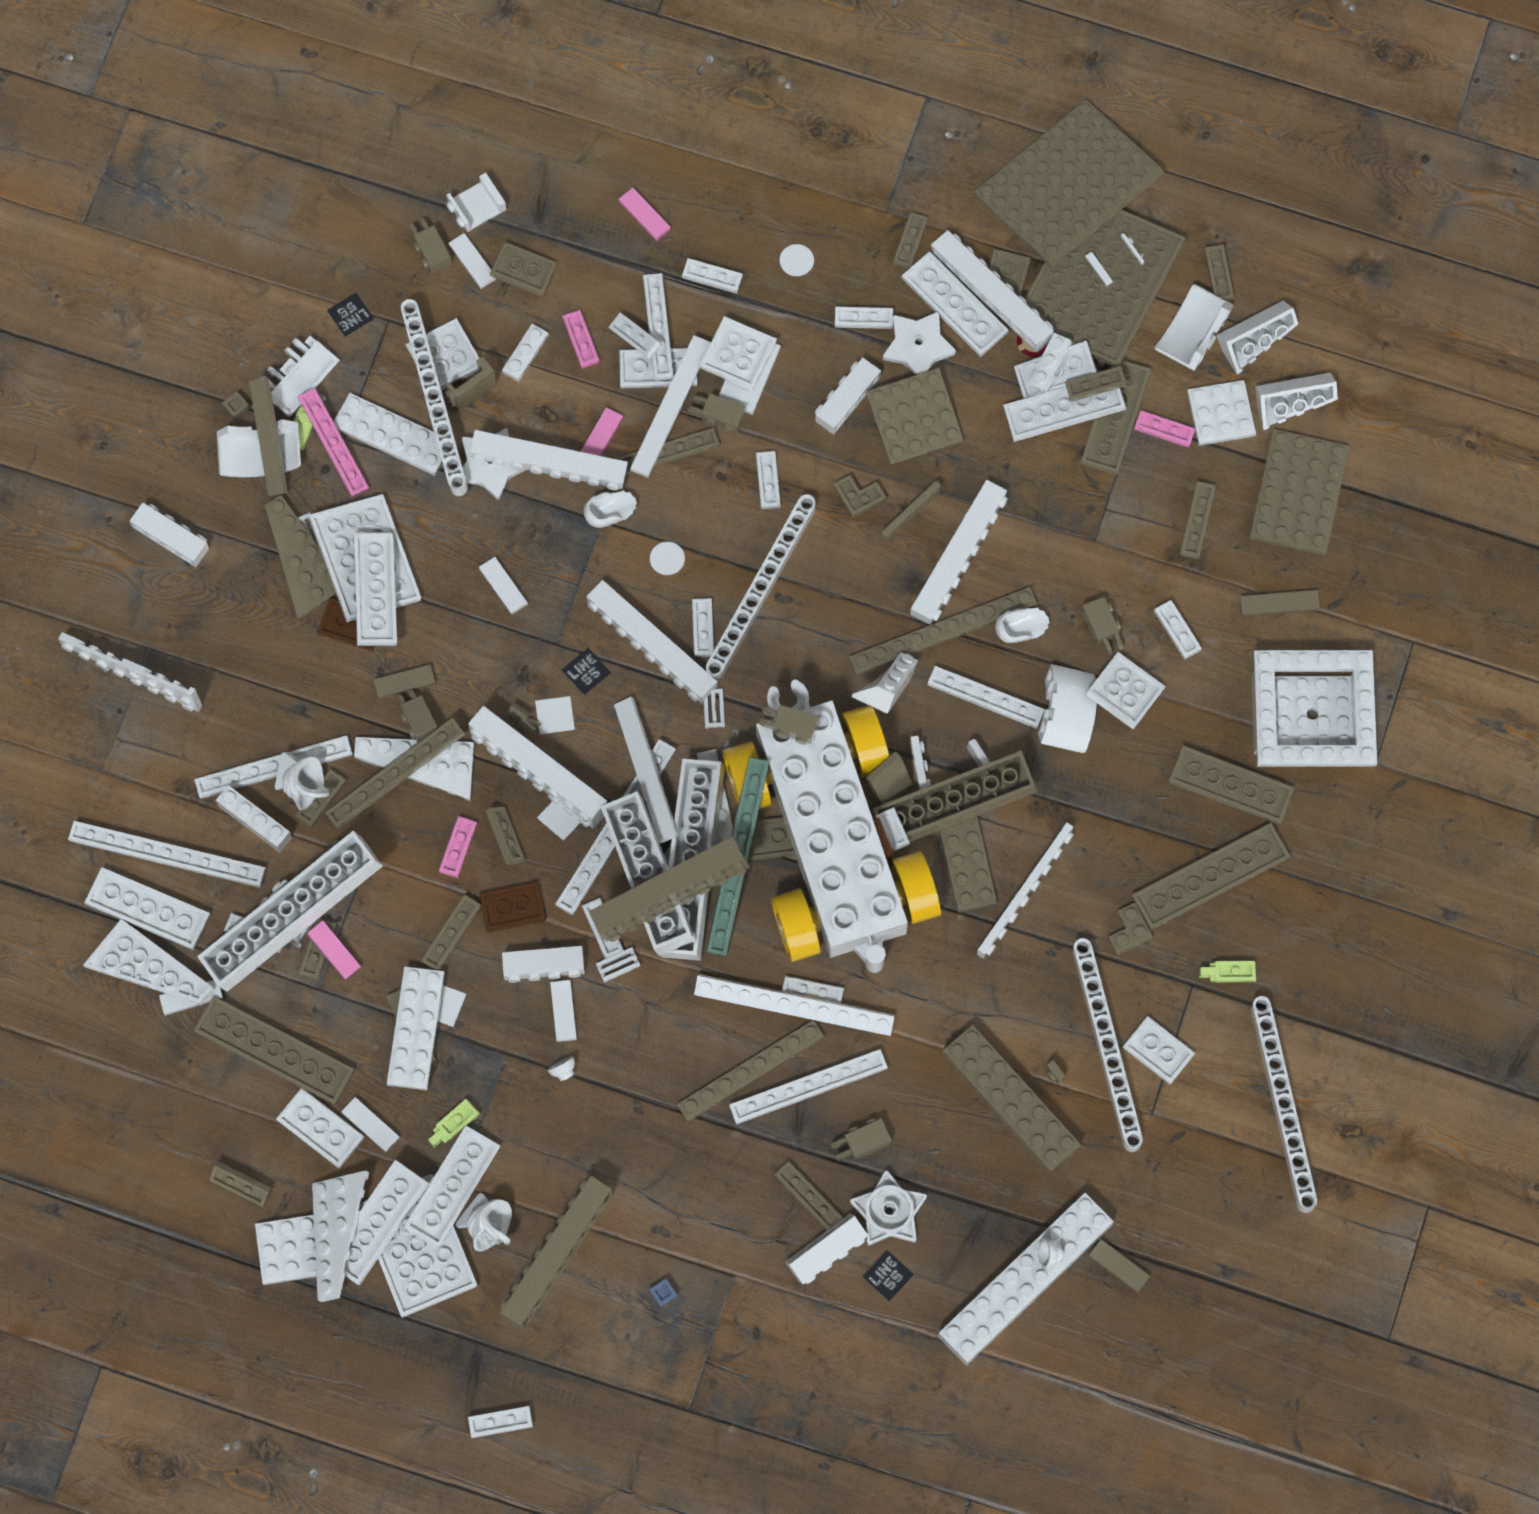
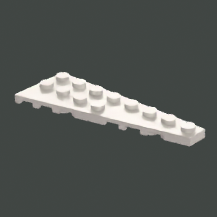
M63 632L58 638L64 650L68 652L73 650L79 653L78 656L87 661L91 659L96 662L97 666L103 669L108 667L113 670L115 675L121 678L126 676L130 678L133 684L137 686L142 684L148 687L147 690L156 695L158 693L163 694L166 700L172 703L177 701L188 711L192 712L195 710L199 712L202 707L198 694L193 687L187 690L179 681L175 680L171 683L168 678L160 673L152 675L151 670L124 658L120 661L110 652L105 655L98 647L93 645L86 647L85 642Z

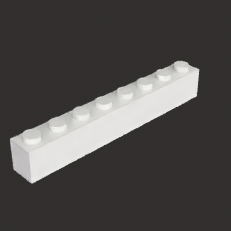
M947 230L931 244L932 254L1036 352L1051 340L1053 326L1048 321L1044 322L1040 318L1038 311L1034 308L1031 309L1022 296H1017L1008 283L1004 284L995 271H990L985 261L981 258L978 259L969 246L965 247L956 234L952 235Z
M478 430L474 431L470 449V458L477 462L489 461L496 466L508 465L515 470L527 469L534 474L546 473L553 478L565 477L569 478L572 482L584 481L588 482L591 486H607L610 490L622 489L628 463L617 459Z
M988 480L985 481L911 607L910 615L929 625L934 620L938 621L942 613L941 607L943 604L947 605L952 596L950 594L952 588L956 589L961 581V578H959L961 573H966L970 566L969 559L971 556H976L980 548L978 544L981 539L983 541L986 539L990 523L994 524L999 516L997 514L999 508L1003 509L1008 500L1006 497L1007 490Z
M602 580L586 596L587 606L593 612L598 611L605 623L616 627V632L623 638L626 636L636 650H642L645 653V658L649 662H655L660 666L659 670L665 676L669 674L674 679L673 682L677 687L687 690L688 696L696 702L698 700L702 704L704 699L708 698L714 689H717L718 682L606 582Z

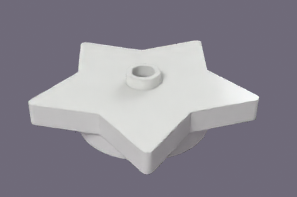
M938 312L917 321L894 315L895 339L884 353L883 360L904 364L915 375L928 372L935 362L954 356L956 350L940 335Z
M507 428L496 433L497 435L509 437ZM462 437L467 458L463 466L467 484L480 485L499 500L510 478L527 469L515 470L508 465L496 466L489 464V461H474L473 458H470L473 438Z
M885 1171L873 1192L851 1199L850 1204L866 1220L867 1245L871 1246L891 1236L915 1243L914 1216L926 1200L927 1195L903 1190L891 1174ZM886 1209H892L893 1214L887 1215L885 1213Z

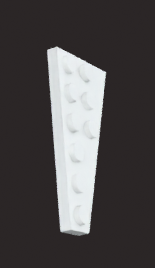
M356 737L354 757L369 764L385 768L418 743L412 739ZM456 741L408 778L471 801L474 742Z
M122 919L83 964L85 968L200 1005L214 990L211 985Z
M367 1171L312 1183L317 1297L320 1302L340 1298L345 1277L344 1268L346 1260L349 1261L350 1256L348 1252L350 1242H353L360 1214L359 1204L365 1193V1190H363L365 1179L368 1180L369 1176Z

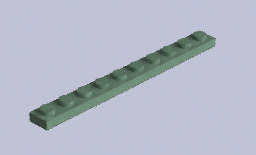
M750 756L747 762L731 835L739 845L746 861L748 860L769 765L768 760ZM744 874L740 876L735 875L729 878L728 882L720 885L706 947L707 952L721 955L727 954Z

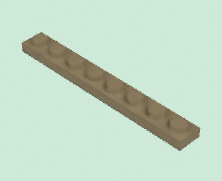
M451 718L325 813L337 829L341 828L462 738L465 733L456 721Z
M814 1020L684 1099L677 1104V1107L686 1121L689 1122L824 1039V1035Z

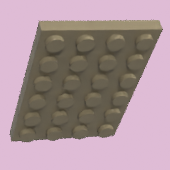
M1273 429L1249 539L1326 556L1349 446Z

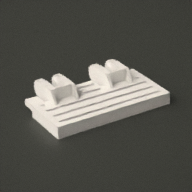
M311 336L305 341L310 349L296 338L292 341L305 354L302 358L291 348L287 347L284 350L291 357L279 370L285 377L271 366L267 369L269 374L280 382L276 386L269 380L273 405L288 418L301 405L298 396L316 388L340 361Z

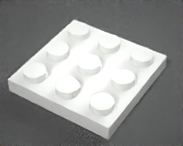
M724 316L700 364V368L753 391L777 339Z
M457 318L426 334L441 390L446 388L445 384L447 382L452 385L478 372L476 361L479 357ZM409 342L405 345L412 359L415 362L412 348ZM418 343L416 347L420 348L424 343ZM429 360L422 361L421 365H426ZM429 377L425 381L431 382L434 378Z
M1244 380L1187 390L1193 423L1196 428L1198 446L1256 436Z
M1117 652L1085 695L1134 729L1166 686Z
M314 1215L255 1224L263 1285L317 1277Z

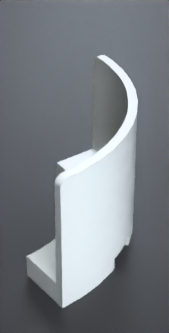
M1196 284L1192 285L1171 325L1155 346V350L1195 370L1203 360L1207 349L1209 350L1216 339L1214 333H1217L1221 326L1223 327L1234 305Z
M281 419L276 422L284 472H287L301 465L298 422ZM226 426L217 431L219 474L221 476H265L257 430H252V427Z
M1051 664L1044 680L1049 708L1044 709L1041 726L1038 731L1040 742L1045 745L1085 753L1091 738L1097 703L1085 694L1096 681V677L1092 673Z

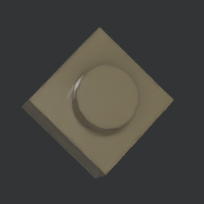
M235 392L222 402L223 407L234 419L250 408L238 392Z
M1054 1061L1047 1064V1077L1051 1082L1055 1081L1059 1085L1065 1080L1064 1073Z

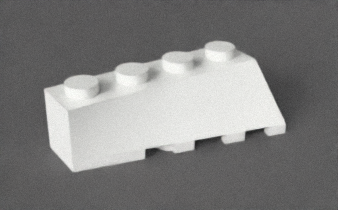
M1281 301L1218 334L1217 337L1222 352L1238 375L1243 371L1242 368L1248 363L1254 362L1256 360L1255 357L1262 351L1266 352L1274 341L1280 340L1297 326L1298 321L1293 307Z
M1331 373L1255 386L1257 407L1263 430L1270 428L1275 423L1285 422L1287 418L1294 415H1302L1306 410L1316 409L1338 399L1336 380Z
M900 652L886 672L853 693L852 697L888 714L911 680L918 660L909 654Z

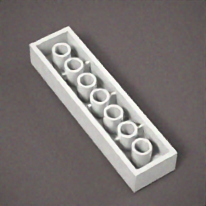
M485 706L468 723L473 741L479 745L481 743L487 747L486 750L491 755L501 757L503 764L509 768H515L521 778L524 780L528 778L533 782L532 785L538 791L542 792L543 790L549 794L548 798L552 802L562 804L564 806L563 809L569 815L575 814L579 817L578 821L585 827L590 826L594 829L602 820L604 814L601 806L607 804L606 799Z
M638 791L601 806L631 889L669 870L643 798ZM682 903L675 906L673 911L666 914L662 913L656 916L657 918L654 921L644 923L653 949L658 955L696 941Z

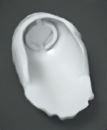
M624 490L615 493L603 492L591 497L586 502L584 517L593 527H607L626 520L637 508V502L630 492L627 493Z
M1018 608L1012 611L1007 610L996 620L995 630L1002 641L1018 643L1038 638L1049 628L1048 624L1050 622L1044 610L1041 611L1039 608Z

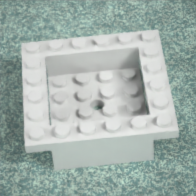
M1254 650V673L1251 680L1254 754H1257V767L1377 766L1373 650ZM1275 672H1352L1351 676H1275ZM1308 711H1315L1318 717L1314 720L1309 719L1307 716Z

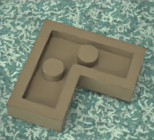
M851 475L833 484L852 518L886 501V496L877 482L859 490Z
M1136 903L1117 911L1125 929L1108 937L1117 956L1153 939Z

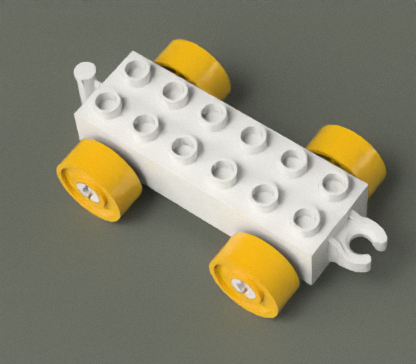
M793 680L791 682V691L796 695L797 703L792 708L819 717V723L812 744L806 743V745H802L789 737L787 739L776 736V733H773L772 729L756 724V738L763 759L769 761L759 809L771 806L767 785L772 784L812 903V907H808L800 888L771 897L778 930L790 962L820 954L817 932L821 931L830 958L855 951L864 961L869 972L878 973L883 968L886 955L884 948H882V942L906 934L908 924L906 916L911 925L941 916L934 881L921 851L891 860L895 880L893 881L856 772L857 769L861 778L868 776L889 757L884 735L873 707L866 705L841 713L844 734L833 701L810 707L806 687L798 680ZM775 686L769 689L767 703L768 708L779 711L781 705L779 703L780 694ZM751 741L722 750L726 771L737 805L749 756L758 758Z

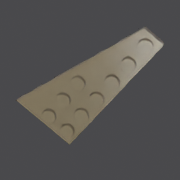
M282 495L267 503L265 508L299 621L329 601V598L335 597L336 592L320 548Z

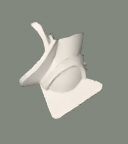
M288 752L281 754L275 782L276 790L283 789L284 793L292 798L298 809L302 811L307 809L315 798L329 796L330 792L324 787L322 766L317 758L306 756L298 761Z
M479 1193L458 1219L456 1227L459 1229L467 1227L469 1234L473 1238V1246L476 1251H485L495 1244L499 1245L501 1242L509 1245L511 1241L506 1234L512 1218V1209L509 1203L504 1200L493 1199L488 1201L482 1193Z

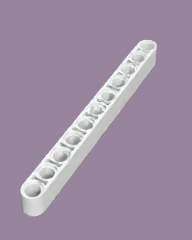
M407 299L401 304V312L451 492L456 496H462L467 492L468 485L423 320L416 301ZM408 309H415L412 313H406ZM413 326H420L417 330H411ZM418 343H424L422 347H416ZM429 360L426 365H421L422 361ZM429 377L434 378L431 382H425ZM432 395H439L435 400L430 399ZM443 412L442 416L435 417L436 413ZM441 430H448L444 435L439 434ZM453 447L450 452H444L445 448ZM453 464L458 465L454 470L449 469ZM462 482L460 487H454L455 483Z
M807 494L799 498L708 660L706 672L716 681L721 680L814 515L816 503L811 495ZM804 503L811 504V508L805 509L802 507V505ZM799 519L803 523L800 525H795L793 521ZM785 536H792L794 539L792 541H785L783 538ZM782 552L784 556L777 558L774 554ZM768 568L775 570L773 574H767L765 571ZM758 585H764L766 586V589L760 591L757 590L756 587ZM749 601H754L757 603V605L755 607H749L747 603ZM744 617L748 621L744 624H741L737 620L739 618ZM736 634L738 639L730 640L728 636ZM725 650L729 652V655L722 657L719 653ZM717 667L720 671L714 674L710 672V669Z
M1080 938L1073 947L1077 972L1122 1143L1127 1151L1135 1152L1140 1148L1143 1141L1093 948L1088 939ZM1083 945L1087 948V952L1080 953L1077 947ZM1088 964L1092 967V971L1085 972L1082 966ZM1093 983L1097 986V990L1090 991L1087 985ZM1098 1002L1102 1005L1103 1008L1101 1010H1095L1093 1009L1092 1004ZM1103 1021L1108 1027L1104 1030L1099 1029L1097 1023ZM1110 1041L1113 1047L1106 1049L1103 1047L1102 1042ZM1115 1060L1118 1066L1110 1068L1107 1065V1061ZM1119 1079L1122 1081L1123 1086L1115 1087L1112 1081ZM1123 1098L1127 1100L1128 1105L1121 1107L1118 1105L1117 1100ZM1130 1118L1133 1121V1125L1125 1126L1122 1120ZM1134 1137L1137 1139L1138 1144L1132 1146L1128 1143L1127 1139Z
M1259 996L1253 1001L1251 1006L1252 1018L1296 1205L1301 1212L1308 1213L1317 1204L1315 1188L1272 1006L1267 997ZM1256 1004H1264L1266 1010L1259 1011L1256 1008ZM1263 1022L1268 1023L1270 1030H1263L1260 1024ZM1265 1042H1272L1275 1045V1049H1267ZM1269 1062H1278L1280 1068L1272 1069ZM1274 1081H1282L1284 1088H1276ZM1286 1100L1289 1107H1280L1279 1101ZM1283 1120H1291L1293 1122V1127H1285L1283 1124ZM1295 1139L1298 1146L1290 1147L1288 1140ZM1295 1158L1300 1159L1303 1166H1294L1292 1160ZM1297 1179H1305L1307 1181V1186H1299L1297 1183ZM1302 1198H1309L1312 1206H1304Z

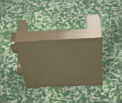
M483 357L476 361L478 374L463 385L454 389L449 382L445 384L447 390L445 393L448 396L447 401L453 408L456 406L461 411L496 385L494 370Z

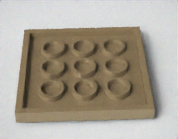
M939 368L865 392L890 466L964 441Z

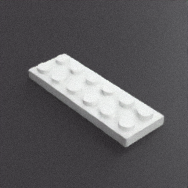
M930 251L902 275L901 278L935 312H938L939 316L980 357L1008 334L1009 330Z
M1063 387L1003 405L1014 442L1126 410L1120 388L1070 402L1067 389Z
M349 393L334 420L338 431L436 476L443 462L433 431ZM451 447L445 448L444 452H449Z
M354 533L357 646H396L397 627L393 533Z
M102 867L84 902L85 905L122 919L125 922L193 951L211 916L209 912Z
M404 967L387 1086L419 1090L428 1089L444 971Z
M465 1126L403 1229L439 1249L499 1150L500 1145Z
M397 1160L393 1162L361 1209L353 1242H350L348 1251L350 1256L349 1261L346 1260L344 1273L346 1277L357 1285H360L429 1185L427 1181Z

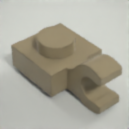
M516 703L511 705L504 718L505 722L518 731L524 728L532 735L541 726L538 721L529 719L530 713Z

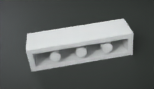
M864 358L852 365L849 375L842 377L836 391L832 390L827 396L826 403L819 405L815 411V422L833 435L866 396L865 392L871 390L881 378V370Z
M142 503L130 519L132 528L194 567L199 564L209 550L207 540L203 536L192 534L191 530L183 524H176L171 516L168 514L162 515L152 504L148 506Z
M229 785L216 799L218 807L279 853L292 839L290 831Z
M582 946L502 953L504 979L510 983L520 982V979L538 981L540 977L559 979L561 978L560 976L568 975L571 978L580 977V974H585Z
M849 1214L785 1261L798 1282L808 1284L816 1278L815 1275L820 1271L824 1272L831 1268L832 1262L836 1259L840 1260L847 1256L848 1250L854 1246L862 1245L868 1234L856 1217Z

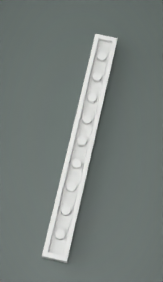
M659 739L651 752L659 776H661L675 754L676 749ZM636 775L624 796H627L638 791V793L643 798V801L645 802V798L638 777ZM607 823L556 902L557 907L572 916L616 848Z
M77 821L73 822L68 838L70 842L261 888L266 868Z
M702 974L697 976L694 995L889 1036H891L895 1017L894 1014Z

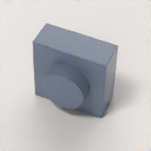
M666 1278L649 1289L660 1308L677 1297L676 1292Z

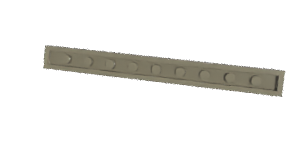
M1028 587L849 656V661L855 675L858 676L894 662L900 652L913 655L996 623L997 618L1007 610L1037 607V602L1031 588Z

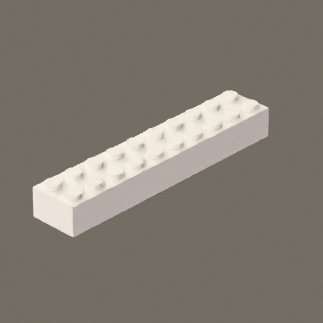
M682 759L674 819L679 836L672 838L669 869L716 845L725 767L720 761ZM709 892L703 895L698 894L692 897L693 899L690 902L682 904L696 941L660 955L661 957L701 961Z
M352 831L197 957L216 984L228 992L383 867V865L363 838L355 831Z
M1084 1193L939 1332L938 1337L967 1366L1113 1225L1114 1221ZM1043 1239L1052 1240L1057 1246H1061L1063 1251L1061 1262H1056L1053 1267L1047 1269L1041 1267L1038 1257L1039 1245Z

